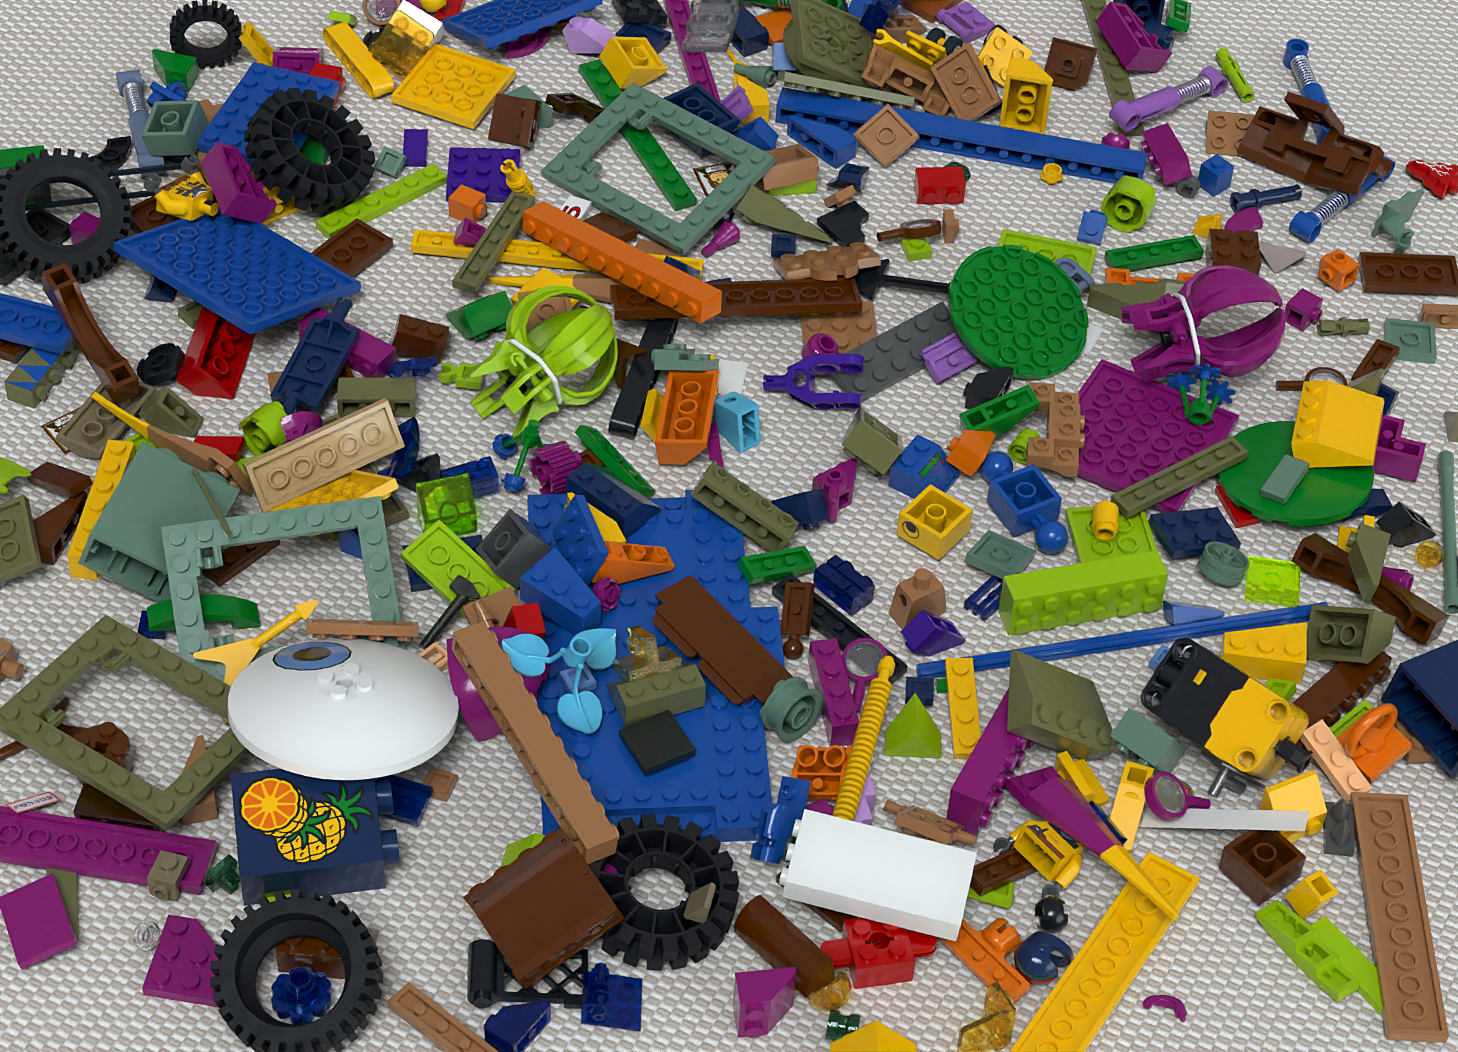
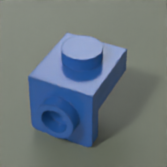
M1097 210L1084 211L1077 241L1101 245L1104 229L1107 225V216Z

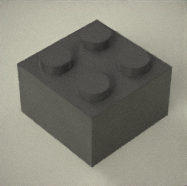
M512 509L506 512L476 548L491 570L516 589L520 586V577L551 549L550 545L536 528Z

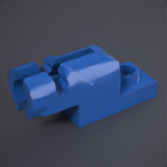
M782 776L777 804L763 801L759 826L754 835L758 838V842L753 843L750 858L780 864V860L784 855L787 837H794L792 832L796 819L802 820L811 781Z

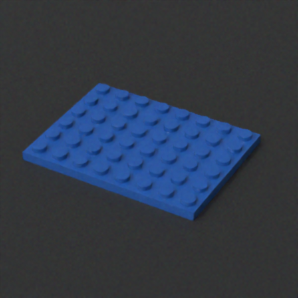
M220 207L215 216L204 214L191 221L179 219L114 242V251L125 259L135 263L141 269L148 271L159 280L164 281L249 334L257 333L270 326H275L288 319H293L306 312H311L314 309L337 301L339 297L346 298L361 291V282L260 223L222 215Z

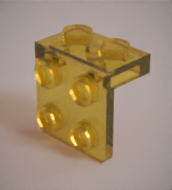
M397 10L380 37L370 45L368 51L372 53V57L381 63L385 62L391 66V70L394 73L406 77L424 55L434 39V33L403 11Z
M998 981L988 985L986 988L982 1018L960 1029L956 1052L999 1051L1011 1042L1016 1008L1010 993L1006 990L1004 991Z

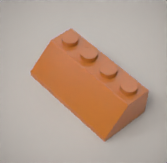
M669 370L655 440L659 464L685 465L707 447L720 371Z

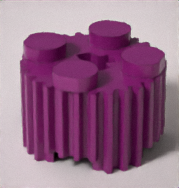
M559 441L536 449L534 458L529 460L530 472L533 476H538V481H540V485L543 487L539 489L541 494H566V476L582 465L579 452L577 450L572 451L566 441Z

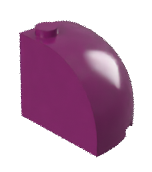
M488 627L489 630L495 632L500 648L503 639L519 634H530L516 628ZM450 638L446 642L448 669L453 692L458 698V707L469 730L478 742H482L502 731L453 653V638ZM545 663V670L540 676L531 677L521 674L525 688L536 699L538 697L536 694L542 681L545 682L547 679L550 663Z

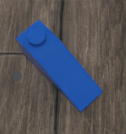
M794 115L788 117L787 135L833 168L837 169L856 157L857 139L842 128Z

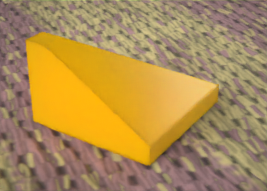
M1221 214L1200 216L1192 231L1193 234L1208 238L1210 229H1221Z

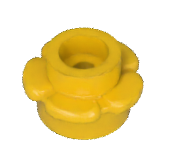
M1048 163L1044 165L1040 177L1047 184H1056L1063 179V174H1061L1062 168L1058 164Z

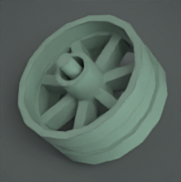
M1216 541L1205 545L1197 565L1200 571L1211 580L1223 585L1235 586L1242 582L1244 573L1249 567V560L1235 547Z

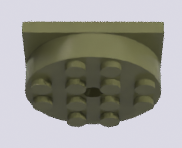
M791 0L792 20L784 29L783 41L786 49L785 53L805 76L876 90L877 85H869L861 77L862 69L867 62V55L872 47L869 22L819 0Z

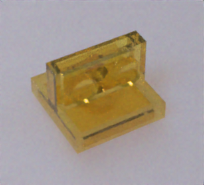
M639 625L628 628L630 637H627L626 641L628 649L633 655L612 660L614 670L630 682L683 668L681 656L665 646L657 648L655 635Z

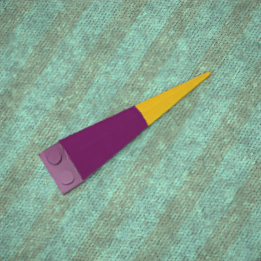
M1052 766L1009 778L1006 788L1022 806L1041 816L1083 844L1129 880L1172 920H1177L1179 915L1071 781L1063 779Z

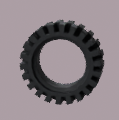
M197 0L192 1V8L185 4L183 5V11L179 8L176 11V16L173 15L171 18L169 29L172 51H175L177 54L196 57L200 69H205V64H209L210 69H213L216 62L219 67L224 66V59L230 63L232 56L237 57L238 50H241L242 42L239 39V36L242 35L241 22H239L238 15H234V10L232 8L227 10V5L223 3L218 8V3L212 0L211 6L207 5V0H202V5L200 6ZM210 21L221 25L226 30L227 37L217 46L203 48L191 44L184 34L194 23Z

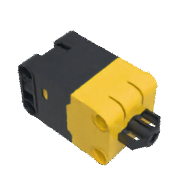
M1187 637L1179 638L1173 643L1141 693L1143 706L1162 718V721L1179 732L1186 734L1224 762L1230 763L1240 771L1261 780L1272 779L1284 761L1295 766L1298 773H1302L1312 761L1314 752L1311 750L1307 752L1296 744L1309 724V718L1305 711L1211 650ZM1192 645V647L1187 648L1182 654V651L1186 646ZM1155 693H1157L1156 696L1154 697V705H1155V706H1153L1152 703H1151V699H1152L1153 695H1154Z

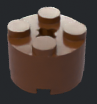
M104 722L101 725L89 727L81 733L74 735V739L129 772L131 769L133 770L129 739L114 723ZM77 777L78 781L82 785L86 783L85 781Z

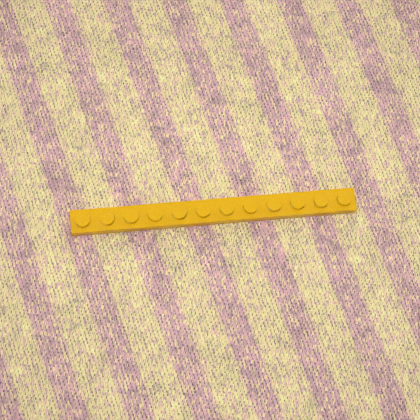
M415 229L411 242V253L467 258L475 246L454 244L455 233ZM511 239L497 262L599 272L542 242ZM649 254L699 280L702 279L704 259Z

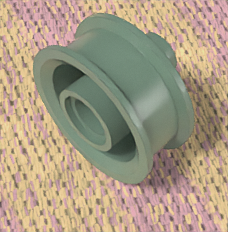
M792 677L786 681L780 680L776 683L773 692L760 710L761 722L768 730H776L778 738L783 742H793L805 735L817 721L823 708V695L816 689H809L807 682L801 677Z

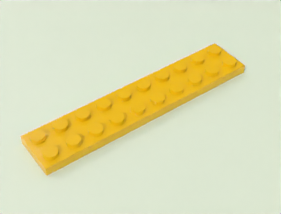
M1148 852L1139 864L1179 914L1199 885L1200 878L1151 852ZM1128 880L1009 1052H1086L1174 920Z

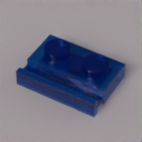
M394 775L378 777L377 780L390 778L394 813L379 816L419 827L429 804V799L434 793L433 787Z

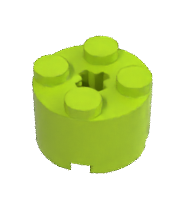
M1121 177L1104 197L1101 204V211L1108 219L1107 223L1112 228L1121 232H1132L1135 229L1141 228L1155 209V188L1139 178Z
M278 401L263 404L239 424V431L243 428L245 434L242 436L246 441L245 446L255 457L281 446L287 440L281 426V419L287 416L282 404Z

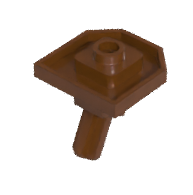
M1053 37L1044 71L1053 79V85L1076 90L1089 82L1097 48Z

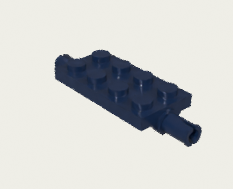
M339 297L331 314L328 313L323 319L312 317L270 394L272 401H278L282 404L287 415L295 413L297 408L319 414L360 336L359 329L349 327L345 323V318L353 306L349 299L345 298L343 301V297Z

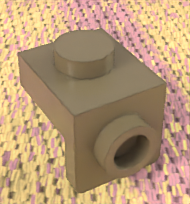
M160 850L147 876L150 895L160 900L177 901L180 896L178 886L189 866V858Z

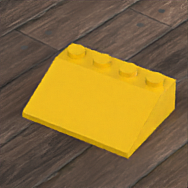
M1329 380L1303 382L1291 442L1293 457L1308 462L1309 468L1374 465L1384 398Z

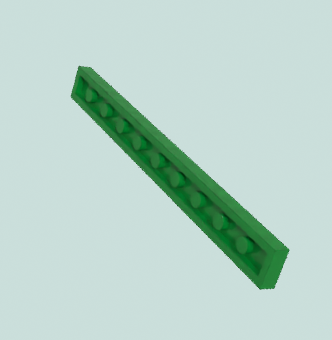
M600 59L579 65L580 75L602 107L606 109L622 93L621 89ZM627 121L619 129L620 133L673 210L679 211L696 206V196L647 126L643 130H639L631 126Z

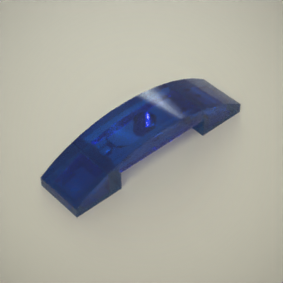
M415 417L398 426L405 447L395 451L391 464L380 470L377 475L392 477L397 481L412 470L418 457L420 444L419 426Z

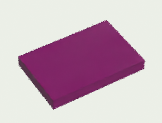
M53 873L0 896V909L17 963L21 970L78 944Z

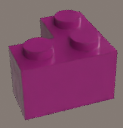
M1382 414L1374 465H1372L1374 472L1416 482L1426 443L1402 438L1401 434L1405 420Z

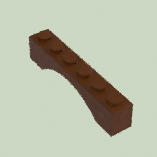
M63 263L43 271L42 284L45 294L114 404H119L139 395L138 376L127 359L115 350L101 331L86 303L76 278L67 264Z
M1316 533L1301 540L1292 558L1293 563L1312 575L1328 579L1360 594L1347 559L1348 553ZM1381 574L1379 585L1371 599V602L1379 606L1387 614L1396 617L1395 622L1402 631L1425 645L1439 637L1450 616Z

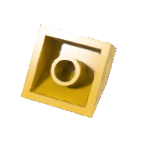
M611 36L599 56L620 89H627L632 83L642 87L667 71L666 66L647 38Z
M1314 770L1267 787L1264 791L1259 810L1310 811L1305 831L1277 830L1291 843L1306 835H1315L1323 828L1327 809L1319 780Z

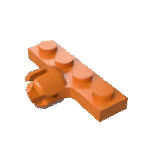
M962 918L956 941L937 938L1008 1008L1011 1007L1031 990L1030 983L1005 960L1021 943L1019 933L1013 925L1007 928L1005 925L1009 922L1004 918H996L980 931L974 930Z

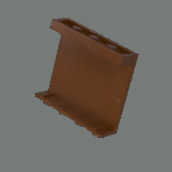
M562 828L546 834L540 843L533 848L522 851L515 861L508 866L505 865L498 868L491 878L484 883L473 886L469 893L463 897L507 960L517 980L525 989L625 919Z

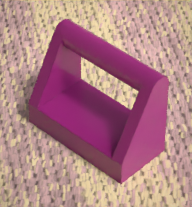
M276 47L273 51V67L306 73L308 75L315 63H322L323 48Z

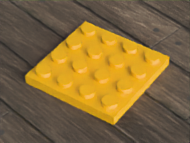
M434 43L392 93L391 103L475 129L494 105L496 94H502L516 77V69Z
M354 470L269 511L381 496V500L390 497L391 492L399 487L395 478Z

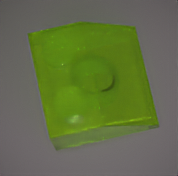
M468 473L416 484L417 514L422 533L438 520L442 521L457 536L477 532V513Z

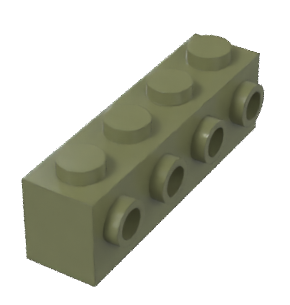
M714 462L703 473L690 494L770 552L782 550L790 541L799 524L790 514L779 509L770 500L762 497L746 483L741 482L728 473L726 469Z

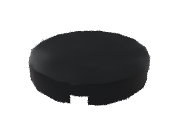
M174 343L158 345L147 353L149 356L145 360L142 358L139 361L136 369L137 376L147 385L161 384L171 379L182 368L185 361V353L178 345L175 346Z

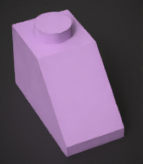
M579 16L570 19L569 23L562 30L570 53H601L611 36L617 37L593 18H582Z

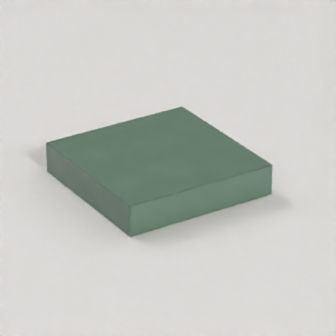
M1385 318L1384 341L1400 347V353L1395 360L1435 364L1437 358L1435 323Z
M988 530L966 554L965 563L1003 579L1007 575L1022 573L1034 559L1036 550Z

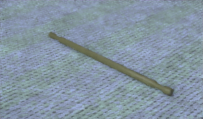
M193 469L192 473L196 477V481L222 528L226 531L227 537L232 539L233 534L229 531L227 523L202 478L198 475V471Z

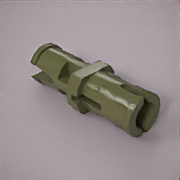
M1340 317L1337 321L1318 320L1319 324L1317 325L1319 336L1334 335L1335 333L1340 334L1341 337H1346L1348 334H1368L1370 329L1368 318L1346 319V317Z

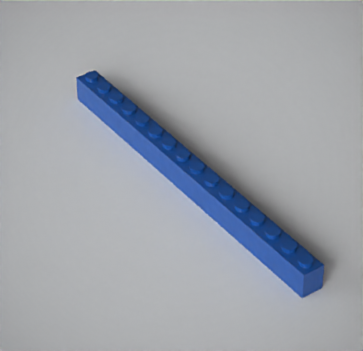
M782 87L776 104L775 122L788 124V117L794 115L842 128L853 136L884 105ZM892 107L919 135V139L910 147L1042 170L1044 165L1048 163H1055L1062 168L1061 174L1114 184L1123 176L1143 179L1148 154L1146 152Z

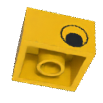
M930 484L899 513L896 535L940 560L970 531L973 509Z

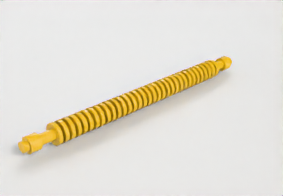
M884 656L880 659L877 667L878 677L870 682L832 816L855 821L892 690V684L888 680L893 675L895 662L891 656Z

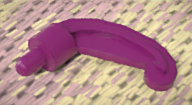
M1153 995L1143 1001L1145 1009H1150L1152 1005L1170 1008L1174 1010L1175 1016L1181 1022L1186 1021L1187 1011L1185 1005L1174 996Z

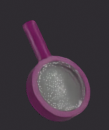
M872 638L857 639L851 642L842 653L847 678L855 683L852 696L857 713L861 712L866 685H869L872 679L878 677L877 667L880 659L888 656L884 646Z
M1166 771L1159 772L1149 777L1145 783L1144 793L1146 802L1151 811L1164 821H1173L1183 816L1188 807L1209 809L1211 806L1209 799L1187 795L1181 781L1172 773Z

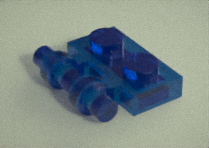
M436 356L394 362L387 367L386 374L389 378H399L404 373H412V377L425 376L431 373V369L437 367Z

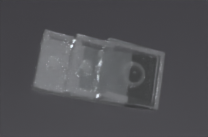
M692 0L690 4L691 14L686 23L687 33L681 44L682 51L726 53L734 34L742 0Z

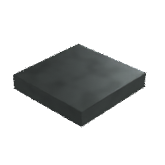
M670 710L619 730L620 739L645 776L696 755L695 747Z

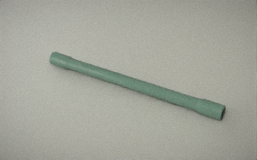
M1442 451L1438 454V469L1441 484L1445 576L1444 607L1447 613L1455 614L1458 613V563L1453 479L1454 455L1450 451Z

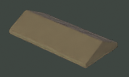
M139 381V395L116 404V406L136 417L147 397L156 392V388ZM101 383L94 392H97L114 404ZM89 397L56 435V440L79 458H101L108 439L116 440L128 424Z

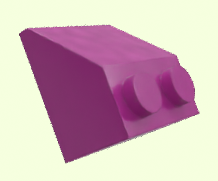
M795 967L735 973L733 1012L738 1037L756 1038L769 1034L792 1008L796 980Z

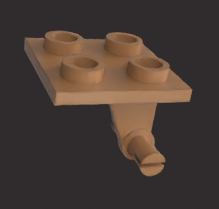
M510 586L464 605L462 610L470 626L484 621L487 627H503L511 607L520 605Z

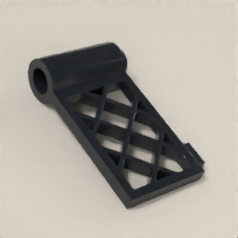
M486 939L475 940L468 946V1002L477 1008H487L496 1001L555 1003L564 1004V1008L582 1009V1005H588L589 1000L588 949H582L569 958L581 959V966L574 972L563 963L556 967L567 976L559 984L549 976L551 973L549 972L525 989L513 974L512 968L504 962V956L495 942ZM511 979H514L522 988L517 992L504 991V985ZM543 980L552 989L548 993H539L534 986ZM573 981L581 988V994H569L563 988Z

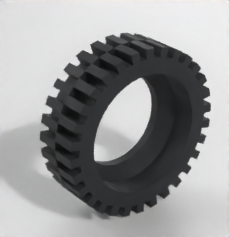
M54 148L53 155L49 156L47 149L40 150L38 159L33 152L27 155L26 164L20 159L16 162L15 170L10 167L6 172V178L3 177L0 181V252L2 255L7 252L6 261L10 265L17 262L16 271L22 274L25 269L29 270L28 278L35 281L36 276H42L43 271L66 263L76 280L78 281V278H81L82 283L85 284L90 282L92 274L97 279L102 276L103 268L108 271L112 268L113 261L117 262L120 254L114 251V242L127 238L131 221V211H129L131 204L130 199H126L127 191L125 186L119 188L120 178L117 175L110 178L112 169L108 165L103 170L100 169L101 160L95 157L91 163L88 161L89 154L82 152L81 157L78 158L74 156V149H68L67 155H61V148ZM62 182L78 186L89 192L96 199L100 209L99 225L94 233L82 242L72 245H59L48 242L38 236L27 221L25 204L30 193L37 186L46 183Z
M291 889V897H286L283 891L274 892L276 901L269 902L266 896L257 899L261 907L254 911L250 904L246 906L243 910L247 917L241 920L236 915L230 921L235 929L232 933L224 929L221 938L225 944L224 946L216 944L214 953L219 959L218 961L211 960L210 969L215 974V977H210V986L216 992L212 996L215 1004L219 1007L218 1012L242 1043L247 1047L250 1046L254 1052H327L332 1047L336 1052H340L345 1049L341 1043L343 1040L348 1038L352 1043L358 1038L355 1030L358 1027L363 1030L366 1029L369 1025L366 1019L367 1014L369 1013L374 1016L377 1010L374 999H381L382 990L378 984L383 983V973L380 970L382 961L373 938L364 923L361 922L359 916L353 910L350 912L347 905L339 900L336 903L331 895L324 893L323 897L320 898L317 891L308 890L307 896H303L300 889ZM299 937L319 939L336 950L344 965L345 983L339 1000L327 1014L309 1023L289 1024L276 1020L262 1008L256 993L257 972L263 959L274 947L284 941Z

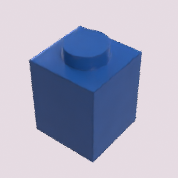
M1218 154L1201 163L1198 176L1201 184L1200 188L1213 197L1230 188L1234 166Z

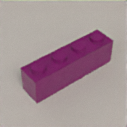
M317 308L298 323L299 341L312 317L323 319L327 316L328 312ZM345 321L349 327L357 328ZM359 329L360 336L346 362L351 369L366 378H385L397 367L396 347Z
M833 638L810 641L808 664L814 688L823 695L824 702L821 715L829 746L852 745L859 719L838 640Z

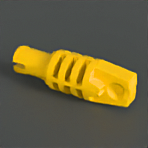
M506 159L503 162L504 165L501 164L500 169L506 176V183L510 190L536 198L537 193L526 173L522 169H518L513 160Z

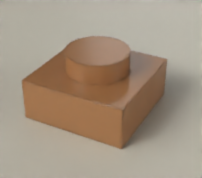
M850 185L823 200L827 208L835 204L839 208L849 203V197L856 194L853 185Z
M953 209L943 210L941 229L945 244L954 243L955 233H959V220L955 219Z

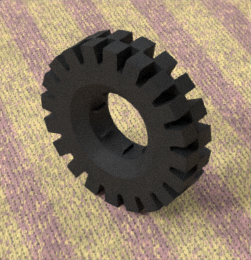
M288 88L285 93L283 90L273 93L251 117L244 134V141L248 143L245 147L247 158L255 159L250 165L255 175L267 173V176L261 183L269 191L277 185L281 188L276 197L287 203L294 196V208L306 211L311 205L312 213L324 214L327 209L329 213H332L353 203L369 184L375 169L372 167L375 162L374 152L368 150L372 143L368 135H358L362 131L363 126L357 119L350 122L345 120L351 113L343 105L337 111L332 109L334 99L324 94L318 101L317 91L305 89L301 94L299 88ZM295 132H302L317 138L326 147L331 159L330 164L322 165L307 159L296 147L293 134Z
M656 814L641 815L639 825L635 824L632 816L620 820L617 825L619 840L615 854L588 864L625 918L594 940L595 942L603 938L601 949L607 954L614 957L619 951L624 952L622 963L637 967L640 958L647 959V970L662 971L664 961H669L671 969L675 970L686 967L688 957L694 963L703 960L708 956L709 948L715 951L723 942L725 933L728 934L737 907L739 892H737L739 886L737 871H731L734 862L728 851L719 853L721 842L712 834L701 839L702 827L689 821L683 830L678 828L680 817L666 815L664 824L661 825L657 824ZM608 863L617 870L618 874L605 872L603 869ZM644 869H664L672 872L683 881L685 892H688V898L685 901L682 900L679 906L671 909H653L643 905L634 898L631 893V885H628V880ZM709 883H714L716 889L706 922L703 924L684 918L690 894Z

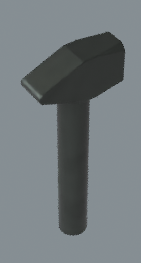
M457 575L449 586L450 590L457 594V596L420 642L419 646L423 650L437 640L467 600L476 601L481 599L472 582L461 575Z

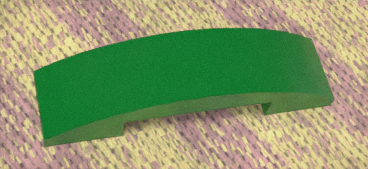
M199 595L203 622L231 621L232 628L260 627L257 603L228 595ZM171 599L155 603L146 608L149 631L176 630Z

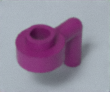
M828 469L822 474L821 488L829 494L827 521L831 523L837 521L839 494L847 489L848 477L840 469Z

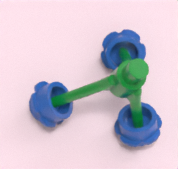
M529 420L528 426L514 438L509 434H499L494 438L495 441L492 443L493 450L502 459L513 456L517 449L518 441L521 440L523 445L514 475L506 472L504 480L501 479V482L505 483L504 489L519 493L520 489L524 490L526 488L524 487L526 479L519 477L529 448H534L537 445V449L550 445L542 443L538 430L539 422L537 420Z

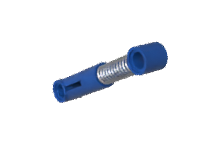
M1301 39L1289 40L1286 44L1283 65L1293 70L1301 88V96L1330 106L1323 87L1318 84L1307 56L1309 50L1308 43ZM1313 123L1318 135L1316 142L1317 145H1320L1330 129Z
M1383 156V158L1392 161L1390 172L1384 178L1369 174L1362 184L1358 196L1331 191V194L1310 212H1298L1290 223L1289 232L1308 243H1312L1318 237L1322 225L1342 208L1349 207L1378 181H1386L1395 168V161Z

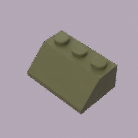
M1312 605L1307 628V659L1368 664L1391 644L1396 617L1376 609Z
M682 662L606 683V687L625 727L670 710L672 715L705 706L706 684L696 664Z

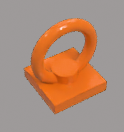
M1391 703L1379 705L1374 709L1371 708L1336 738L1363 776L1371 784L1412 749V743L1393 727L1397 720L1398 710Z

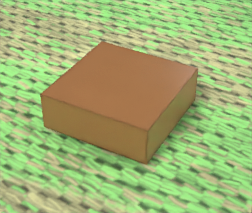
M431 767L420 787V794L447 802L458 781L457 774Z

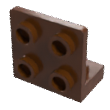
M496 94L488 139L534 148L542 102L530 98L525 99Z

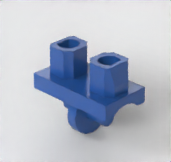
M153 81L149 86L153 93L146 101L150 108H152L155 101H185L188 93H186L185 84L180 81H176L173 84L169 83L166 88Z

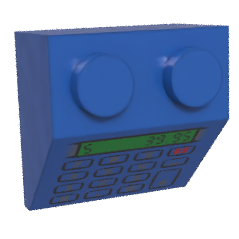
M917 434L891 465L888 486L915 499L930 484L946 493L957 481L960 474L955 466L946 461L947 455L940 445Z

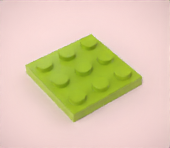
M1093 506L1066 508L1065 518L1078 563L1157 550L1145 510L1129 518H1126L1119 511L1118 533L1112 540L1101 541L1095 537L1092 531Z

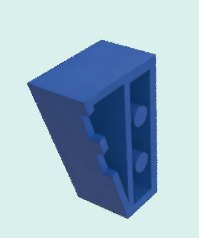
M556 547L520 577V600L526 604L539 603L540 611L543 615L576 635L586 630L595 629L601 624L600 600Z

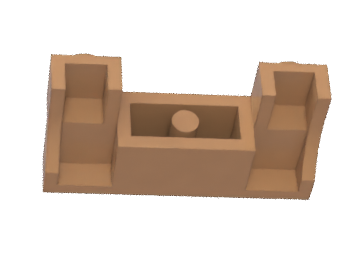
M875 43L873 44L867 55V62L862 69L861 77L864 78V81L869 85H878L880 87L885 83L887 86L898 89L907 96L915 97V100L923 102L922 108L925 109L926 113L945 116L950 104L934 74Z
M1029 382V386L1040 402V406L1034 411L1048 412L1046 438L1028 437L1026 466L1035 464L1036 467L1054 470L1065 477L1077 478L1079 449L1084 448L1085 434L1080 433V430H1084L1085 415H1080L1079 393L1056 392L1055 384Z

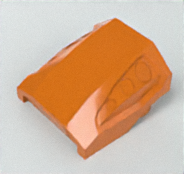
M811 745L798 746L791 778L811 781L807 800H820L822 798L826 801L837 800L852 746H847V748L845 746L841 748L837 745L828 748H822L821 746L816 748Z

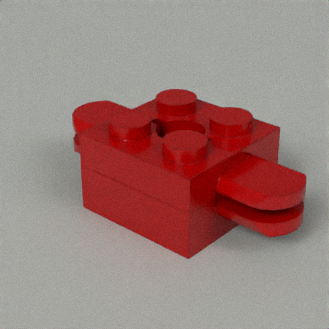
M861 917L844 920L842 939L824 941L820 948L833 959L834 970L849 968L854 989L912 981L915 959L933 956L936 951L937 937Z

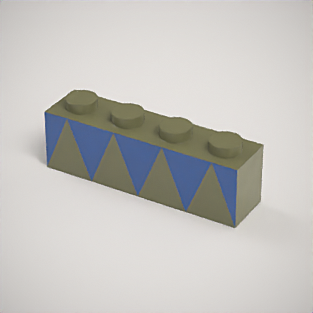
M73 340L63 354L32 347L4 381L7 399L35 409L40 401L46 398L53 385L59 382L65 370L72 366L74 359L81 352L76 341Z

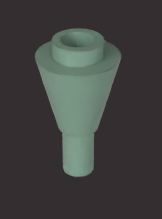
M738 63L734 66V72L746 75L764 88H768L775 81L776 74L772 66L748 67Z

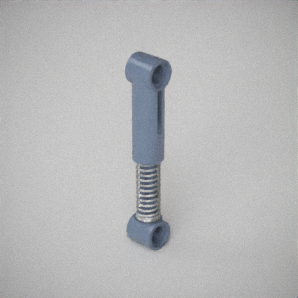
M140 69L116 72L119 93L124 95L129 114L128 124L137 153L139 168L164 165L163 156H151L141 137L150 114L147 113L142 94L144 90ZM165 171L141 173V177L151 176L152 173L164 174Z

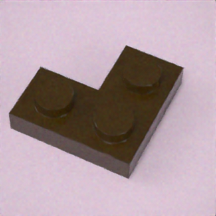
M574 93L548 94L545 101L557 113H580L585 120L590 122L605 110Z

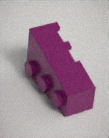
M1110 2L1095 21L1100 28L1101 34L1109 42L1110 48L1118 56L1121 65L1127 70L1158 73L1173 54L1169 49L1163 50L1156 42L1159 38L1155 34L1150 36L1143 28L1145 23L1127 4Z
M216 142L202 160V165L222 215L262 224L277 206L274 199L269 200L263 191L265 186L261 181L257 183L251 175L253 169L237 147Z

